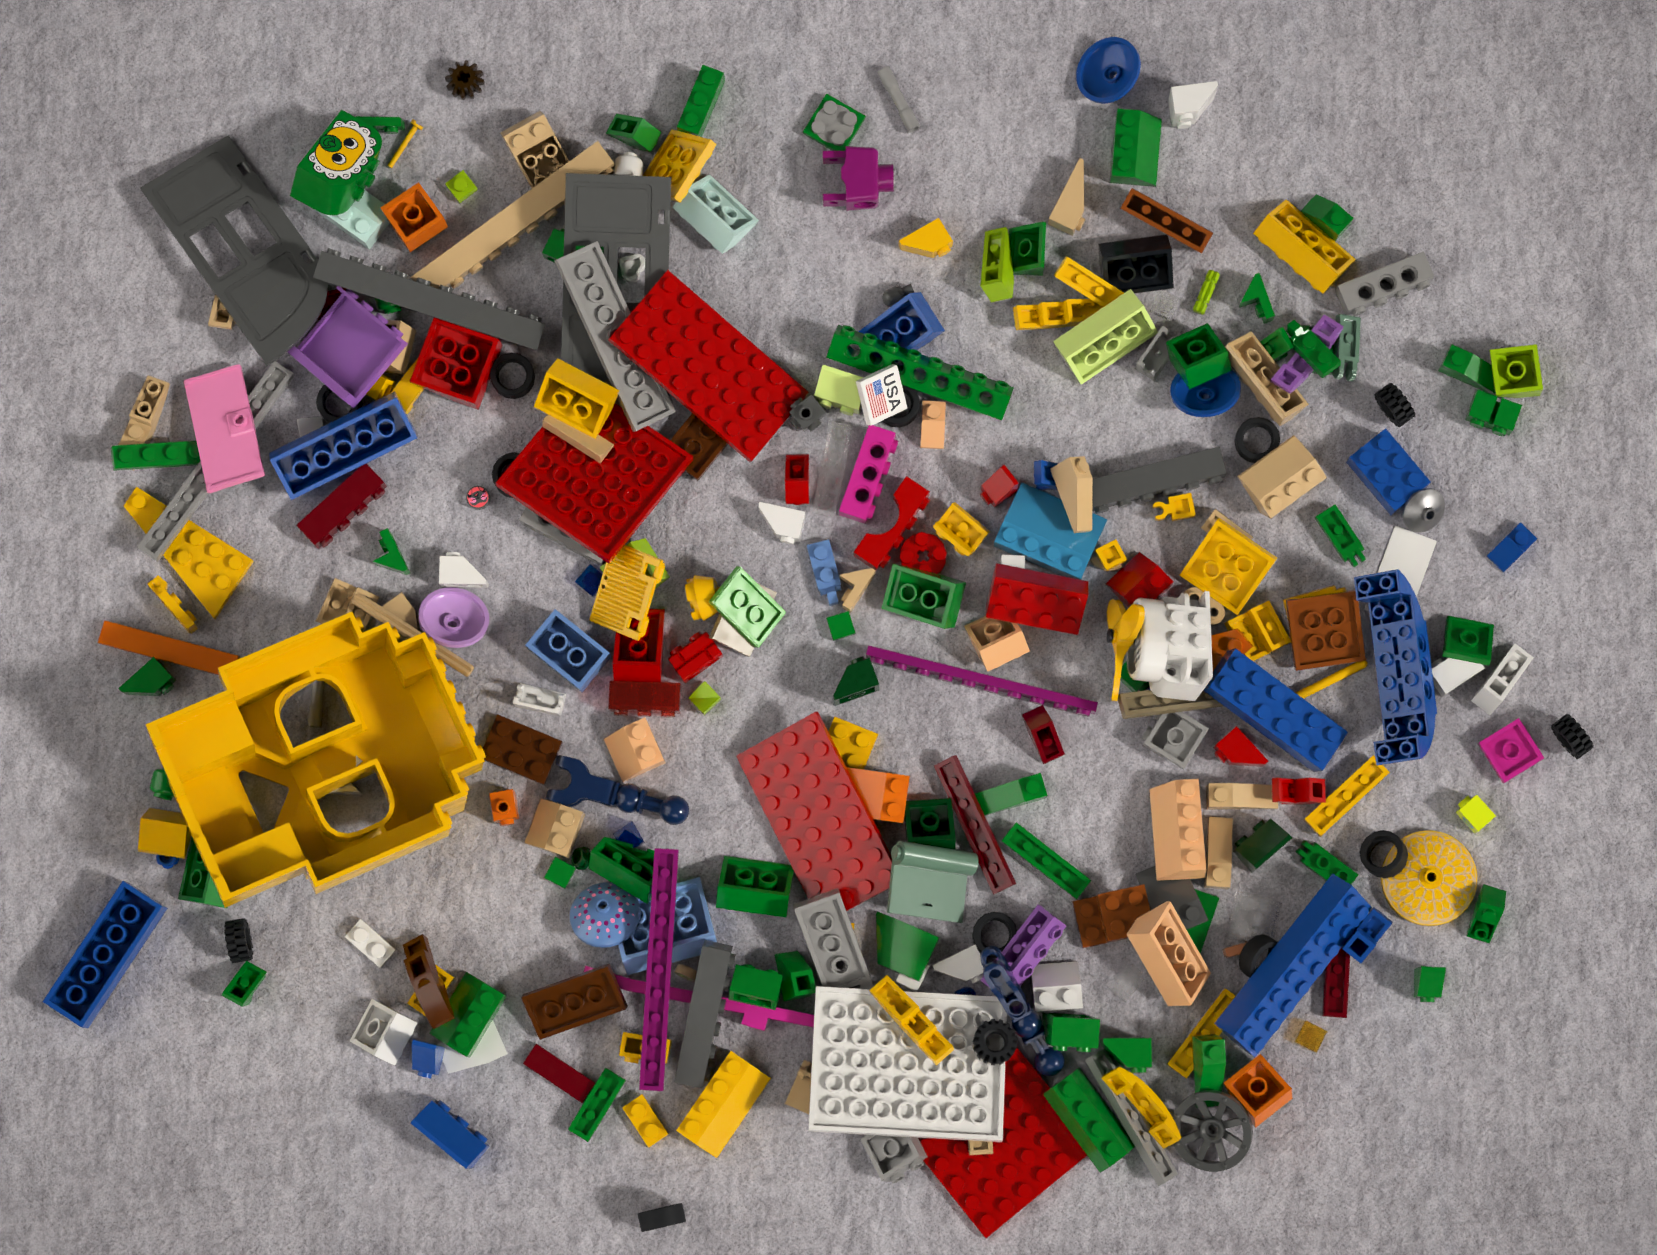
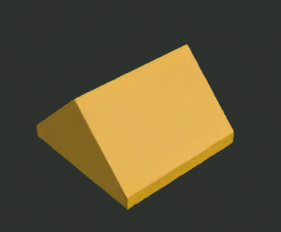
M149 808L140 818L138 852L185 859L191 833L182 813Z

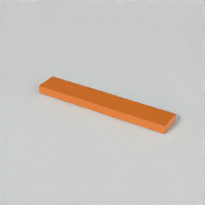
M105 620L98 639V643L151 658L155 657L162 661L219 675V667L240 659L238 655Z

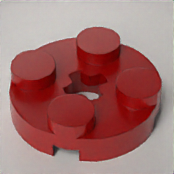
M919 532L910 536L903 543L900 561L903 566L940 574L946 564L947 552L944 544L938 537L925 532ZM919 551H927L929 560L918 561L919 555L917 553Z

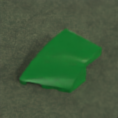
M877 911V964L920 982L939 937Z

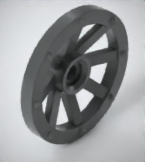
M1203 1090L1193 1093L1180 1103L1173 1114V1119L1180 1135L1181 1121L1200 1127L1199 1130L1183 1137L1181 1136V1139L1174 1143V1147L1179 1155L1195 1168L1209 1172L1230 1169L1245 1157L1251 1146L1253 1126L1250 1116L1244 1106L1227 1093L1216 1090ZM1204 1101L1220 1102L1215 1116H1212ZM1196 1103L1205 1120L1185 1114L1184 1112ZM1226 1106L1231 1108L1238 1116L1237 1118L1222 1120ZM1210 1125L1216 1126L1217 1131L1212 1130ZM1242 1125L1243 1141L1226 1129ZM1202 1137L1204 1141L1196 1156L1185 1144ZM1222 1138L1239 1148L1230 1158H1227ZM1211 1143H1215L1220 1161L1204 1160Z

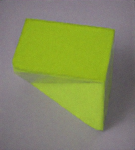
M704 681L688 699L705 715L721 700V697Z

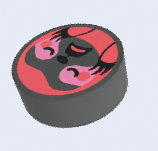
M474 486L467 492L466 500L471 508L482 510L489 505L490 494L486 488Z

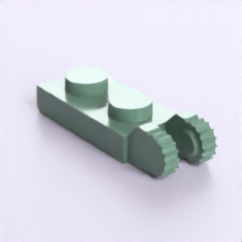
M1338 314L1336 315V322L1344 327L1335 341L1334 355L1341 361V365L1333 371V378L1341 379L1344 374L1345 363H1348L1345 376L1347 381L1352 382L1356 379L1357 363H1359L1361 318Z

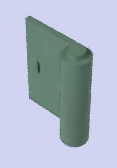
M898 841L891 850L892 866L887 913L963 923L967 876H972L977 871V854L969 851Z

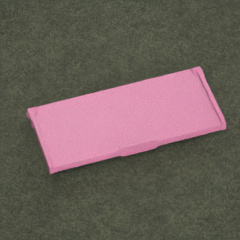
M233 365L184 380L207 493L217 492L265 476L241 365Z

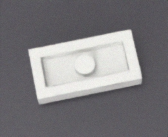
M362 919L345 936L379 968H382L397 951Z

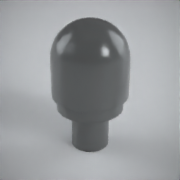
M911 284L903 288L900 285L894 286L884 292L882 299L886 306L892 307L909 293H914Z

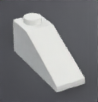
M1514 643L1471 701L1491 715L1503 702L1534 657Z

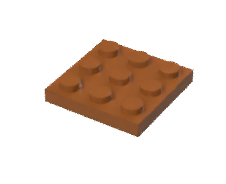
M1355 590L1286 600L1294 670L1366 661L1359 601H1356Z

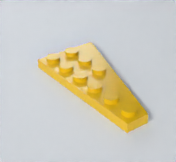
M138 487L134 489L124 504L125 509L145 534L148 533L167 507ZM188 520L163 554L215 620L254 562L251 558Z

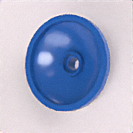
M1108 37L1097 41L1085 51L1078 63L1076 81L1079 90L1087 99L1095 103L1106 104L1119 100L1133 88L1139 77L1141 68L1139 53L1129 41L1120 37Z
M1231 369V371L1189 389L1177 373L1172 380L1170 393L1173 403L1182 412L1195 417H1212L1228 411L1236 404L1241 394V384L1239 377Z

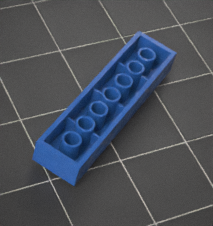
M1332 873L1214 1024L1237 1046L1255 1058L1265 1047V1044L1279 1029L1286 1017L1294 1010L1301 998L1309 991L1312 984L1323 973L1330 961L1338 954L1348 938L1353 935L1359 924L1367 917L1372 909L1369 903L1351 884Z

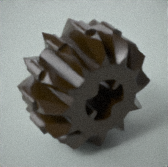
M465 60L463 66H460V63L456 61V69L449 67L448 71L451 75L445 76V80L448 82L446 87L448 91H452L453 97L460 95L461 99L465 100L466 95L469 94L470 98L474 99L473 92L481 93L482 90L479 86L485 84L484 79L481 78L483 72L482 70H477L478 66L476 63L469 66V62ZM466 77L468 82L464 83L461 79Z

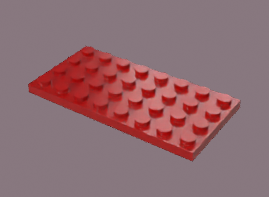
M669 270L664 273L608 339L616 348L749 462L753 461L790 416L789 412L792 410L790 406L800 398L803 400L809 393Z
M818 712L808 715L736 755L808 899L838 888L846 911H849L889 889L892 866L891 854Z

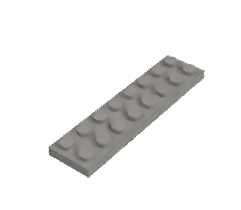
M598 241L555 260V264L612 387L620 390L617 398L632 431H638L675 413L676 411L666 390L608 341L629 316L630 311Z

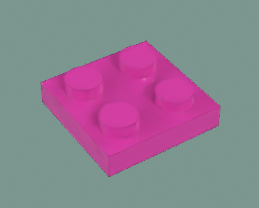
M1519 718L1477 743L1503 784L1544 759V756Z

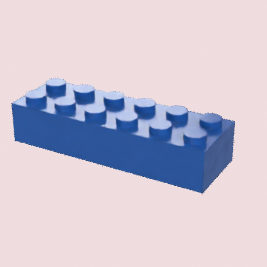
M394 391L270 452L269 460L290 499L293 500L417 439V434Z
M1236 648L1225 653L1214 669L1212 679L1203 690L1313 772L1324 770L1348 734L1345 729Z
M122 881L46 995L43 1003L80 1027L89 1028L168 908L132 884Z

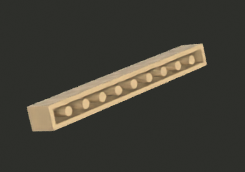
M599 141L595 142L411 276V279L417 281L419 277L431 281L430 286L439 289L440 285L449 288L452 286L453 289L464 282L463 278L469 273L474 275L483 268L482 264L488 259L490 261L495 260L502 254L501 250L503 248L514 246L521 240L519 238L525 232L528 234L532 233L539 227V222L543 219L549 220L558 213L557 209L565 205L566 173L611 175L614 172V162Z

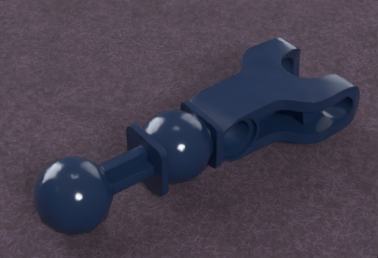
M562 755L557 756L555 763L561 769L567 770L571 774V783L564 790H548L545 797L551 802L568 807H574L582 801L588 800L612 807L617 806L620 811L625 813L637 812L642 814L644 809L659 813L664 822L670 825L683 823L689 815V805L680 796L672 795L664 800L647 796L648 791L645 789L641 790L635 784L627 783L622 785L619 782L591 775L589 769L581 760Z
M996 946L986 947L982 950L980 959L984 978L988 986L998 998L1006 1013L1011 1017L1012 1028L1016 1031L1015 1033L1022 1037L1024 1045L1030 1043L1035 1050L1034 1065L1037 1071L1048 1077L1057 1075L1064 1066L1063 1054L1058 1050H1053V1047L1046 1044L1043 1037L1045 1030L1041 1016L1034 1009H1031L1029 1002H1026L1025 995L1001 950ZM991 954L998 957V960L989 963L986 960ZM1014 1001L1021 1002V1004L1016 1007L1010 1005Z

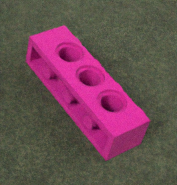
M874 425L868 426L839 509L840 516L866 524L868 518L872 519L876 508L875 505H872L875 496L880 497L884 485L880 483L882 475L887 476L890 469L889 455L890 453L895 454L899 442L895 440V432ZM875 448H880L884 454L880 458H874L871 455V451ZM866 470H873L876 473V477L872 480H867L864 478L863 473ZM858 492H866L869 495L868 499L864 502L858 501L855 497Z

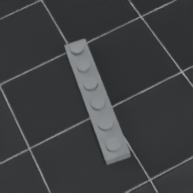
M1105 1048L1087 1058L1085 1061L1090 1071L1096 1078L1157 1185L1160 1186L1178 1175L1164 1149L1148 1132L1150 1125L1145 1117L1123 1093L1116 1096L1101 1079L1104 1074L1116 1068Z

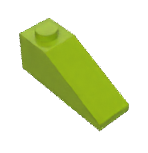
M1007 227L985 231L980 286L991 302L1013 298L1014 274Z

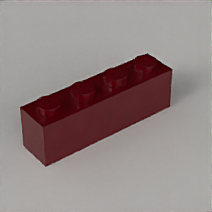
M366 463L360 466L296 526L318 549L321 546L324 548L333 541L334 538L332 536L338 531H344L351 524L350 520L355 515H362L368 509L367 505L373 499L378 500L382 497L387 485Z

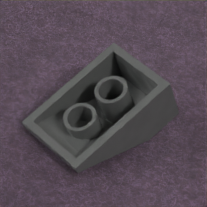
M1155 866L1135 874L1139 885H1145L1150 910L1166 901H1170L1186 930L1208 921L1190 879L1157 881Z

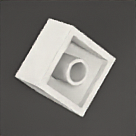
M1218 82L1171 87L1168 97L1171 127L1177 126L1178 129H1185L1191 127V124H1195L1214 100Z
M1078 961L1037 964L1031 975L1033 1009L1037 1013L1083 1009Z
M371 999L350 1042L370 1054L396 1065L403 1053V1049L414 1032L417 1022Z

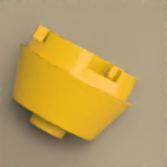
M699 575L686 579V597L691 609H694L691 612L693 620L702 619L705 621L717 614L718 611L709 603L710 599L720 588L717 585L716 579Z

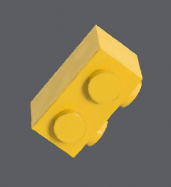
M623 1032L619 1056H624L625 1062L638 1064L639 1059H641L643 1035ZM667 1039L666 1064L669 1061L671 1039Z

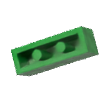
M702 65L678 122L677 131L700 137L703 136L725 83L724 72Z

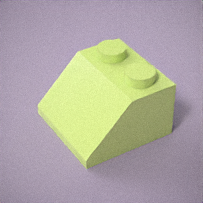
M822 365L814 398L824 408L830 409L833 406L839 408L843 414L853 416V413L859 415L862 405L856 381L863 377Z

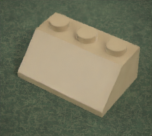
M1294 435L1237 476L1259 512L1270 519L1327 478L1316 459Z

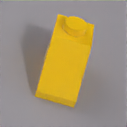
M939 218L899 240V248L902 251L934 258L937 255L942 257L948 254L953 246V240Z

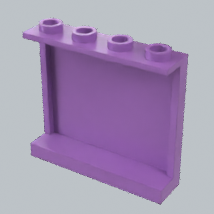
M337 286L336 288L342 293L341 296L298 347L294 345L288 353L343 401L355 408L408 343L401 338L404 334L395 326L391 328L386 326L389 321L379 313L376 316L373 315L371 312L374 309L364 300L359 303L357 301L359 296L350 289L345 291L340 286Z

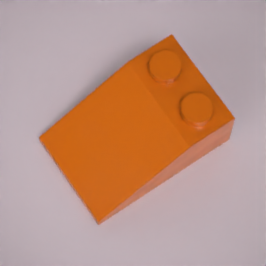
M846 767L872 819L903 823L910 776Z

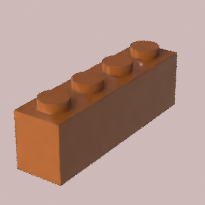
M1131 188L1120 208L1200 253H1203L1213 235L1212 231L1134 188Z

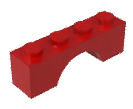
M906 476L893 494V500L899 509L897 523L892 529L882 534L866 533L853 552L854 557L876 570V572L880 567L884 569L891 559L889 556L893 548L897 550L903 542L904 537H902V534L906 529H912L917 521L915 516L918 511H924L931 501L928 498L930 491Z

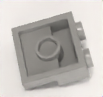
M1183 712L1156 715L1154 719L1157 720V723L1153 729L1151 727L1147 728L1142 736V739L1145 740L1142 746L1184 770L1209 728Z
M866 1135L860 1139L881 1181L892 1183L901 1181L905 1177L904 1172L909 1169L911 1171L919 1169L924 1165L922 1160L928 1157L918 1137Z

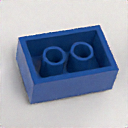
M1386 428L1346 461L1390 516L1402 508L1411 495L1427 488L1431 483Z

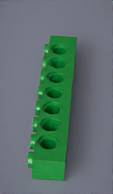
M848 325L837 326L826 358L871 374L891 364L897 365L894 360H900L904 364L897 365L902 385L1002 420L1014 389V387L1009 386L1004 381L989 379L982 373L969 372L960 365L944 363L940 358L922 355L915 349H905L893 341L886 342L878 339L873 334L855 331L853 327ZM850 344H856L860 349L855 350ZM872 352H878L882 357H875ZM916 368H922L926 373H919ZM938 376H945L948 381H941ZM960 384H967L970 388L964 389ZM982 392H989L992 396L986 397Z

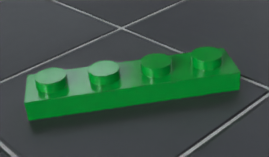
M197 441L117 445L111 447L113 471L195 466L201 461Z
M1017 822L1001 841L1076 900L1091 882L1088 877Z

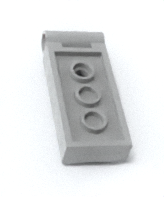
M837 888L793 904L822 986L871 989L874 987L839 889ZM838 961H844L842 966L836 965Z

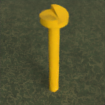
M414 119L410 122L413 125L391 158L387 165L388 167L393 168L417 129H423V126L416 124Z

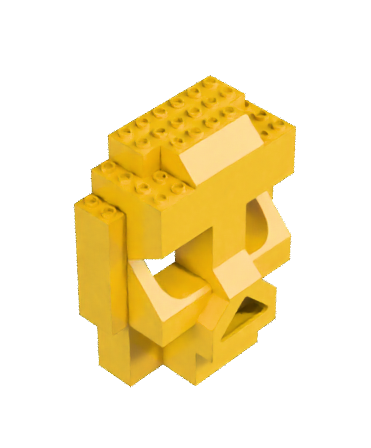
M349 612L219 667V678L225 691L145 724L167 775L171 790L225 908L302 874L305 875L306 880L309 879L315 894H318L449 836L450 829L452 828L450 817L464 811L465 803H467V791H469V788L464 778L481 771L486 756L482 746L475 743L474 737L476 734L472 724H467L465 721L466 711L463 704L455 699L456 689L451 680L447 681L445 677L447 670L443 660L436 657L435 650L437 648L432 637L427 638L426 633L423 632L399 642L401 640L396 627L391 628L389 622L363 632L364 626L360 617H355L353 612ZM315 680L331 685L342 698L352 723L293 748L280 719L281 709L286 700ZM356 756L362 760V762L357 767ZM241 771H246L286 786L289 789L274 829L263 832L240 781L239 773ZM376 773L389 804V811L386 817L380 822L352 833L338 832L330 827L323 816L317 800L349 783Z

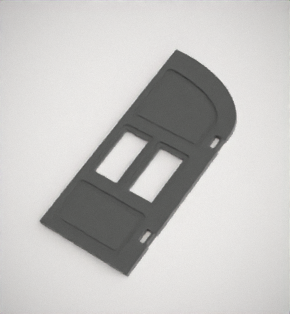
M229 135L140 187L145 197L266 366L283 356L305 336L316 322L325 305L328 295V282L313 278L318 258L315 257L310 247L258 175L247 163L245 157ZM243 165L248 174L243 175L238 167ZM247 202L277 242L253 256L225 217V215ZM212 223L241 262V265L219 278L190 239L192 235ZM306 253L312 262L307 264L301 256L302 254Z
M566 173L563 256L576 251V246H587L598 241L599 245L604 247L603 254L617 282L618 247L646 248L645 297L664 273L669 270L671 177ZM659 210H664V224H658ZM563 281L561 360L612 386ZM626 303L630 313L639 303Z

